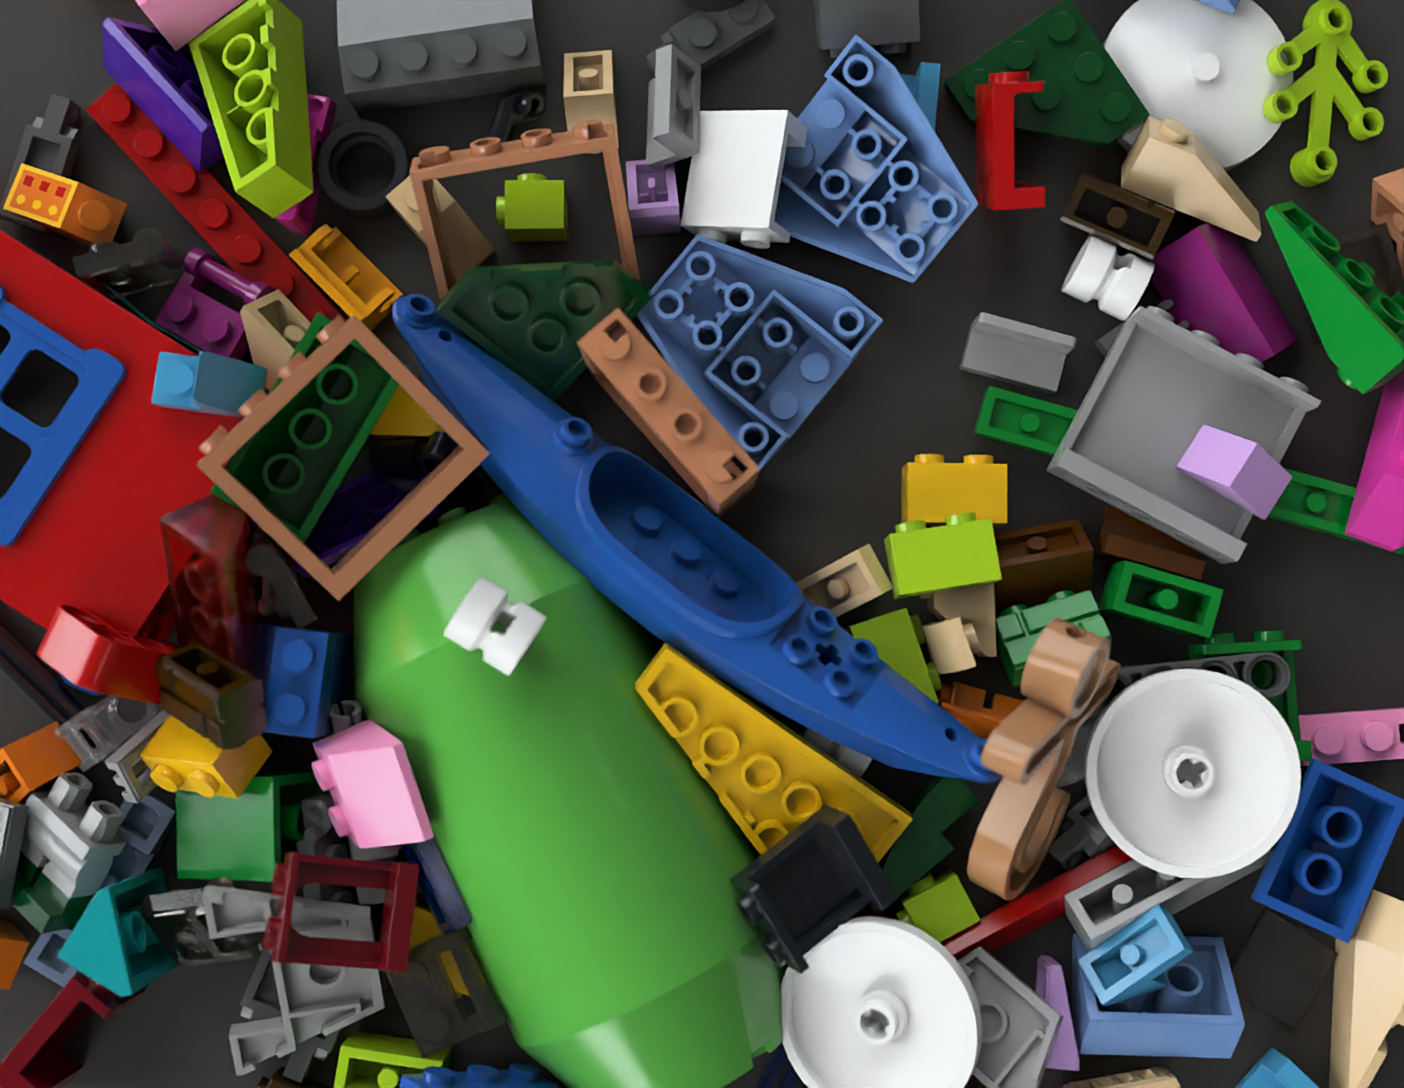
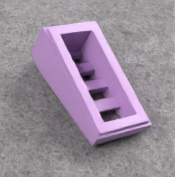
M1040 955V958L1037 960L1035 992L1063 1016L1046 1068L1079 1071L1080 1060L1062 967L1051 956Z

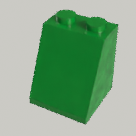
M313 769L258 771L239 799L215 795L212 798H208L195 792L177 790V879L272 882L275 864L284 863L286 853L298 852L297 842L304 839L305 828L301 801L313 794L331 795L329 789L326 791L321 789Z

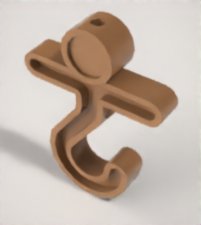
M1060 618L1053 619L1045 627L1027 660L1021 681V694L1028 698L992 732L981 756V765L1002 775V778L977 829L970 850L967 872L971 882L1005 900H1014L1024 891L1048 854V848L1059 831L1070 800V793L1056 787V784L1069 758L1077 730L1109 696L1120 672V663L1109 659L1111 644L1108 639Z

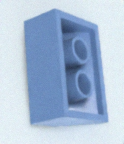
M1074 933L1072 938L1071 1012L1078 1053L1231 1058L1244 1029L1245 1022L1223 937L1185 936L1194 952L1163 972L1168 981L1166 987L1113 1005L1104 1006L1098 999L1078 962L1088 951L1077 933Z

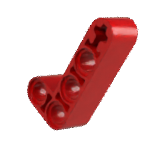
M61 604L38 648L37 656L68 680L87 690L161 705L159 689L162 685L157 680L155 662L159 657L185 646L118 631L94 614L74 606ZM221 655L226 659L230 660L231 662L235 663L236 665L240 666L241 668L245 669L246 671L250 672V669L244 664L240 663L239 661H236L225 655Z

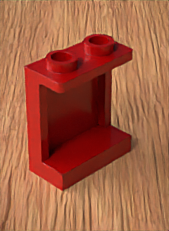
M1030 71L990 73L989 84L975 85L976 200L979 205L991 210L1045 208L1044 186L1028 182H1014V96L1018 93L1044 92V81L1030 82Z

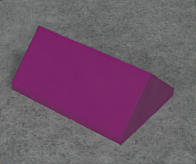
M1205 223L1156 253L1152 260L1147 259L1155 264L1149 280L1150 286L1160 302L1170 299L1173 301L1174 305L1166 310V312L1175 318L1174 323L1177 325L1186 320L1189 323L1186 330L1190 332L1192 330L1206 332L1219 341L1218 347L1233 355L1242 353L1252 356L1261 363L1299 340L1235 233L1213 224Z

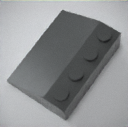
M337 0L338 51L344 94L356 113L546 86L534 0Z

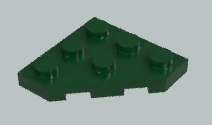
M1072 0L1060 1L944 80L945 88L970 125L976 126L975 85L989 84L990 73L1030 71V82L1044 81V92L1018 93L1014 96V130L1019 131L1020 134L1054 140L1063 138L1086 142L1089 146L1108 148L1143 125L1147 118L1151 116Z
M614 259L470 267L437 304V312L505 366L555 402L587 368L577 342L616 308H619L631 321L652 299V293Z

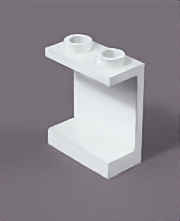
M788 110L700 111L699 154L692 156L680 226L694 235L699 234L726 244V241H740L742 245L747 247L767 249L770 247V242L789 243L791 233L777 224L774 219L786 147H805L808 128Z

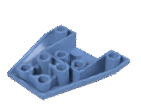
M855 34L824 74L827 81L797 118L808 128L805 147H786L774 221L790 232V236L914 283L979 203L896 67Z
M699 234L694 237L650 290L652 299L637 314L667 364L760 468V471L787 444L848 370L883 322L881 317L844 288Z

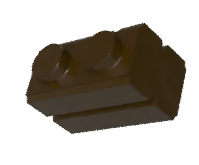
M1083 171L1060 221L1152 260L1175 215V210L1121 188V186L1115 183L1104 182L1103 178Z
M194 642L159 657L155 662L157 680L162 685L159 689L162 710L204 738H209V741L218 748L229 750L241 747L248 740L263 734L268 728L266 710L261 705L264 701L262 680L205 645Z

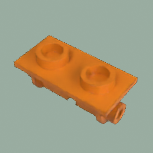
M952 681L950 685L942 683V690L938 691L937 695L938 701L941 703L939 706L975 735L984 739H989L992 732L1023 702L1019 699L995 693L991 709L984 708L986 690Z

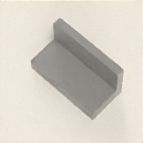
M673 44L656 50L655 78L649 82L646 164L653 169L699 154L701 66Z
M980 312L971 323L959 370L1053 395L1057 392L1066 355L1075 348L1077 338Z

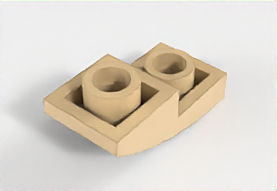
M955 616L922 626L926 638V643L923 644L928 659L934 663L938 674L962 671L976 666L973 655L982 651L972 623L962 625L960 617Z

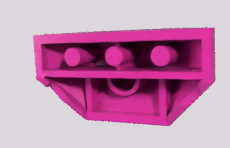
M1404 370L1384 384L1344 533L1391 552L1404 546Z

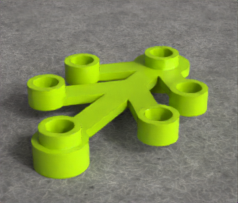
M1319 0L1314 3L1303 20V31L1290 42H1284L1272 49L1267 56L1269 70L1277 76H1285L1298 69L1302 63L1303 55L1316 46L1314 66L1286 89L1279 90L1268 96L1262 106L1266 119L1278 124L1293 117L1297 113L1298 104L1312 93L1307 148L1296 152L1290 162V171L1293 179L1304 187H1313L1329 180L1337 167L1336 154L1329 148L1333 102L1347 120L1350 134L1357 140L1364 141L1374 137L1384 127V118L1380 111L1373 107L1364 108L1336 68L1338 54L1353 74L1352 81L1354 87L1363 94H1369L1382 88L1388 80V71L1385 65L1377 60L1368 61L1350 35L1352 17L1345 4L1339 0ZM1281 53L1287 56L1288 65L1283 63ZM1367 71L1371 73L1373 83L1369 81ZM1277 100L1283 104L1284 113L1278 110ZM1363 118L1368 121L1369 130L1364 127Z

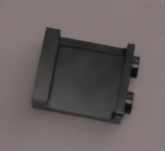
M827 805L730 879L740 895L735 899L738 909L753 926L758 924L766 937L761 941V945L767 955L778 967L786 964L800 974L809 968L803 955L869 903L884 910L898 899L897 894L850 815Z

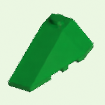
M1293 201L1270 206L1264 212L1327 355L1337 366L1338 376L1347 386L1352 389H1358L1362 395L1383 386L1404 370V296L1398 291L1390 298L1374 284L1372 277L1375 275V271L1365 262L1359 264L1353 259L1343 258L1338 253L1341 249L1339 241Z

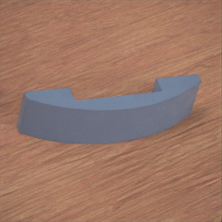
M150 793L139 803L123 801L119 809L125 815L116 833L126 844L120 855L113 856L111 868L99 890L150 870L176 819L175 808ZM74 928L41 934L23 963L64 987L72 977L81 973L57 957Z

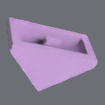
M646 160L626 161L628 207L632 236L680 232V214L674 162L653 169L646 164Z
M1204 424L1175 467L1262 520L1267 518L1292 479V476L1258 443Z

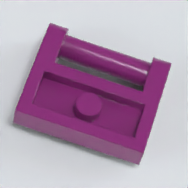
M195 248L187 254L183 265L185 272L156 318L155 323L206 352L241 361L249 348L241 314L201 292L209 280L244 299L246 305L276 290L262 281L252 282L217 263L215 257L201 248Z

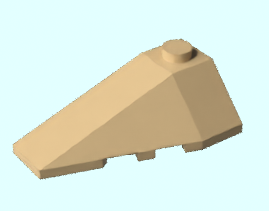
M1373 889L1369 894L1349 943L1337 938L1335 939L1329 1088H1368L1387 1056V1042L1384 1038L1388 1031L1397 1024L1404 1026V901Z

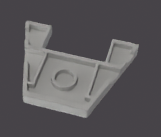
M207 886L204 888L202 899L210 939L265 931L268 917H277L279 896L219 886ZM294 897L291 926L298 933L309 937L376 942L371 907ZM272 962L282 1016L231 1025L229 1039L236 1076L245 1075L255 1070L257 1063L274 1055L281 1058L295 1051L297 1044L322 1032L327 1036L385 1008V993L381 970Z
M979 946L957 960L975 991L982 1019L981 1049L972 1074L987 1088H1039L1063 1016L991 953Z

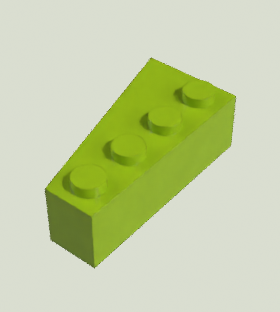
M248 0L190 41L189 47L235 192L272 218H276L314 193L302 20L279 0Z

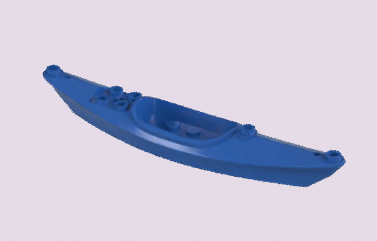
M414 293L398 298L392 306V319L406 341L430 393L490 453L480 463L486 473L536 530L572 566L588 578L601 593L643 627L706 671L771 709L839 744L890 767L936 776L967 779L977 783H992L1002 777V775L981 765V756L988 739H980L945 709L878 657V651L870 641L863 638L855 639L838 624L836 616L829 609L816 606L803 596L797 583L786 571L703 504L637 455L624 448L609 444L594 433L591 426L585 420L573 417L437 312L432 300L425 295Z

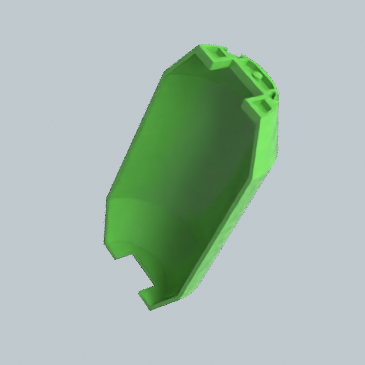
M504 493L491 499L489 506L467 514L464 507H459L441 515L436 519L439 526L422 535L418 529L411 530L393 550L388 552L353 587V698L362 706L364 721L369 719L403 743L434 834L433 838L421 843L516 1044L568 1088H722L752 1069L753 1058L767 1051L768 1053L773 1052L783 1041L780 986L785 974V964L778 967L770 959L761 945V941L766 938L758 924L753 926L749 923L735 903V899L740 895L730 879L759 857L752 843H749L747 836L720 802L719 796L707 780L701 777L692 765L691 759L676 739L670 736L635 689V682L659 652L651 632L608 599L588 578L572 566L536 530ZM482 576L507 591L510 604L514 605L522 601L547 617L510 676L483 660V650L480 648L469 652L444 636L458 608ZM497 621L491 631L504 636L508 630L502 623Z

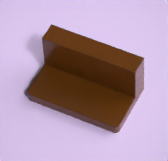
M1106 504L1093 555L1115 562H1133L1193 581L1201 580L1206 561L1196 558V550L1110 504Z
M1079 518L994 534L1002 576L1001 580L994 583V599L997 610L1007 609L1019 604L1031 605L1046 602L1050 596L1063 590H1072L1075 594L1087 590L1092 591L1094 550Z

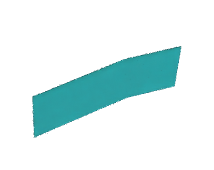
M108 287L113 293H115L120 299H122L127 305H129L147 322L160 328L161 330L167 332L168 334L174 336L175 338L181 340L182 342L188 344L196 350L201 351L196 347L190 345L189 343L183 341L182 339L176 337L175 335L169 333L168 331L162 329L161 327L157 326L121 294Z

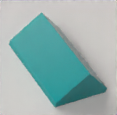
M162 866L152 868L98 890L57 957L120 997L134 994L183 964Z

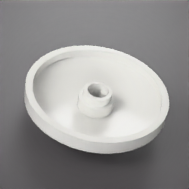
M1138 0L1120 17L1104 42V48L1151 117L1161 121L1165 118H1171L1186 125L1224 171L1242 164L1256 154L1273 137L1281 123L1275 124L1268 121L1263 114L1262 106L1268 96L1279 90L1286 89L1293 83V71L1285 76H1277L1269 70L1267 65L1269 52L1284 43L1285 39L1271 17L1252 0H1240L1234 14L1195 0ZM1281 53L1283 63L1288 65L1287 56ZM1277 100L1278 110L1284 113L1283 104ZM1144 124L1117 141L1128 153Z
M1190 668L1162 671L1149 675L1125 688L1107 705L1099 716L1091 732L1085 754L1084 773L1087 795L1091 807L1105 832L1119 848L1134 860L1150 869L1167 875L1183 878H1210L1225 875L1248 866L1269 851L1287 829L1298 803L1301 784L1300 760L1293 735L1276 708L1258 691L1233 677L1213 671Z
M875 916L855 917L838 925L839 927L803 955L809 968L802 974L788 966L780 986L782 1043L794 1070L808 1088H964L974 1071L981 1049L982 1019L975 991L965 971L954 956L936 939L924 931L899 920Z

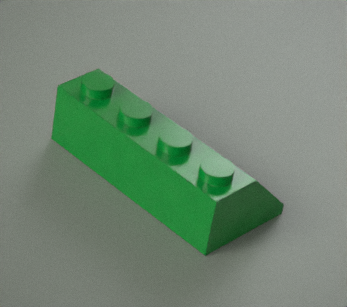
M317 312L290 359L298 352H301L308 358L322 345L315 336L332 320ZM354 339L230 457L225 467L305 543L399 384ZM278 377L269 394L283 382L280 377ZM216 483L210 490L211 494L244 511Z

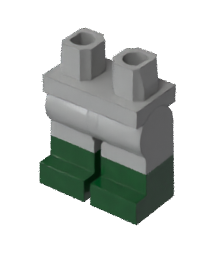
M78 772L60 774L49 791L32 792L25 803L29 807L11 901L15 900L13 906L41 934L74 928L109 872L113 856L120 855L126 844L116 833L125 814L115 804L106 800L93 801L88 807L84 802L92 789V783L83 774Z

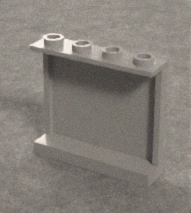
M1140 306L1125 320L1046 471L1221 564L1238 562L1247 543L1240 539L1253 514L1175 467L1203 424L1258 443L1280 464L1306 412L1318 408L1321 400L1307 394L1309 389L1303 383L1289 377H1280L1279 379L1264 371L1263 363L1256 358L1242 353L1233 355L1218 347L1219 341L1214 336L1200 330H1192L1190 332L1174 323L1175 318L1165 310L1153 306H1148L1147 309Z

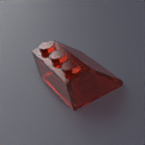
M212 494L159 517L178 643L183 647L194 642L201 643L251 673L260 640L257 621L260 614L253 587L255 568L249 553L248 535L250 534V525L245 514L240 509L234 508Z

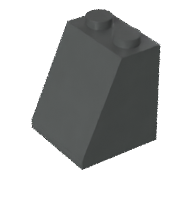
M813 0L817 44L822 50L830 49L831 58H838L855 34L870 46L878 45V53L881 54L906 52L907 42L920 41L919 0Z

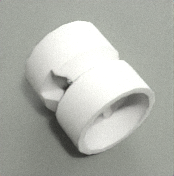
M1090 234L1072 263L1061 291L1084 303L1092 299L1098 300L1099 310L1125 321L1144 293L1155 264L1131 252L1120 256L1117 254V246Z
M482 576L458 608L444 636L469 652L480 648L483 650V660L510 676L547 617L522 601L514 605L508 602V592ZM497 621L502 623L508 630L504 636L491 631Z

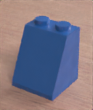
M256 622L250 673L262 680L264 701L261 705L266 710L268 727L264 732L310 738L334 734L329 712L336 703L339 706L340 715H343L341 701L347 700L353 656V634Z

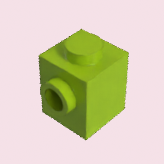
M535 173L521 174L517 177V180H505V196H497L496 218L498 226H505V231L510 241H568V192L564 180H547L546 176Z
M950 868L935 876H932L931 872H927L898 897L904 908L896 913L899 921L924 931L938 942L981 921L958 876Z

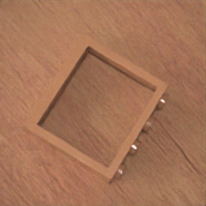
M587 120L574 124L572 131L552 134L550 129H534L523 133L520 140L501 143L500 138L488 137L473 141L468 149L450 151L447 146H435L420 151L419 157L412 158L409 174L440 301L457 283L433 179L602 150L622 265L640 281L613 124L603 125L600 120Z
M616 308L577 342L590 375L711 512L720 518L754 488L760 468L619 308ZM737 456L747 467L744 472L731 460L733 457Z
M339 315L336 316L315 336L322 345L308 358L301 352H298L276 373L283 380L282 383L269 395L262 389H259L237 410L244 417L242 421L229 433L220 426L198 447L205 456L199 460L197 466L338 601L490 454L356 315H352L346 322ZM355 339L459 446L331 569L243 485L223 463Z

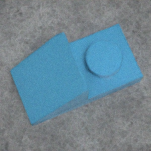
M200 351L198 357L160 352L151 403L159 407L244 418L237 410L259 389L265 392L268 369L206 351Z
M1157 904L1081 957L1078 962L1101 1004L1109 1006L1166 987L1168 981L1163 972L1194 951L1168 908Z

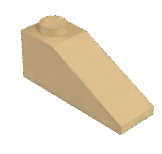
M1149 116L1121 166V188L1257 242L1262 234L1258 210L1196 135L1191 133L1186 125L1177 120L1165 118L1161 121Z

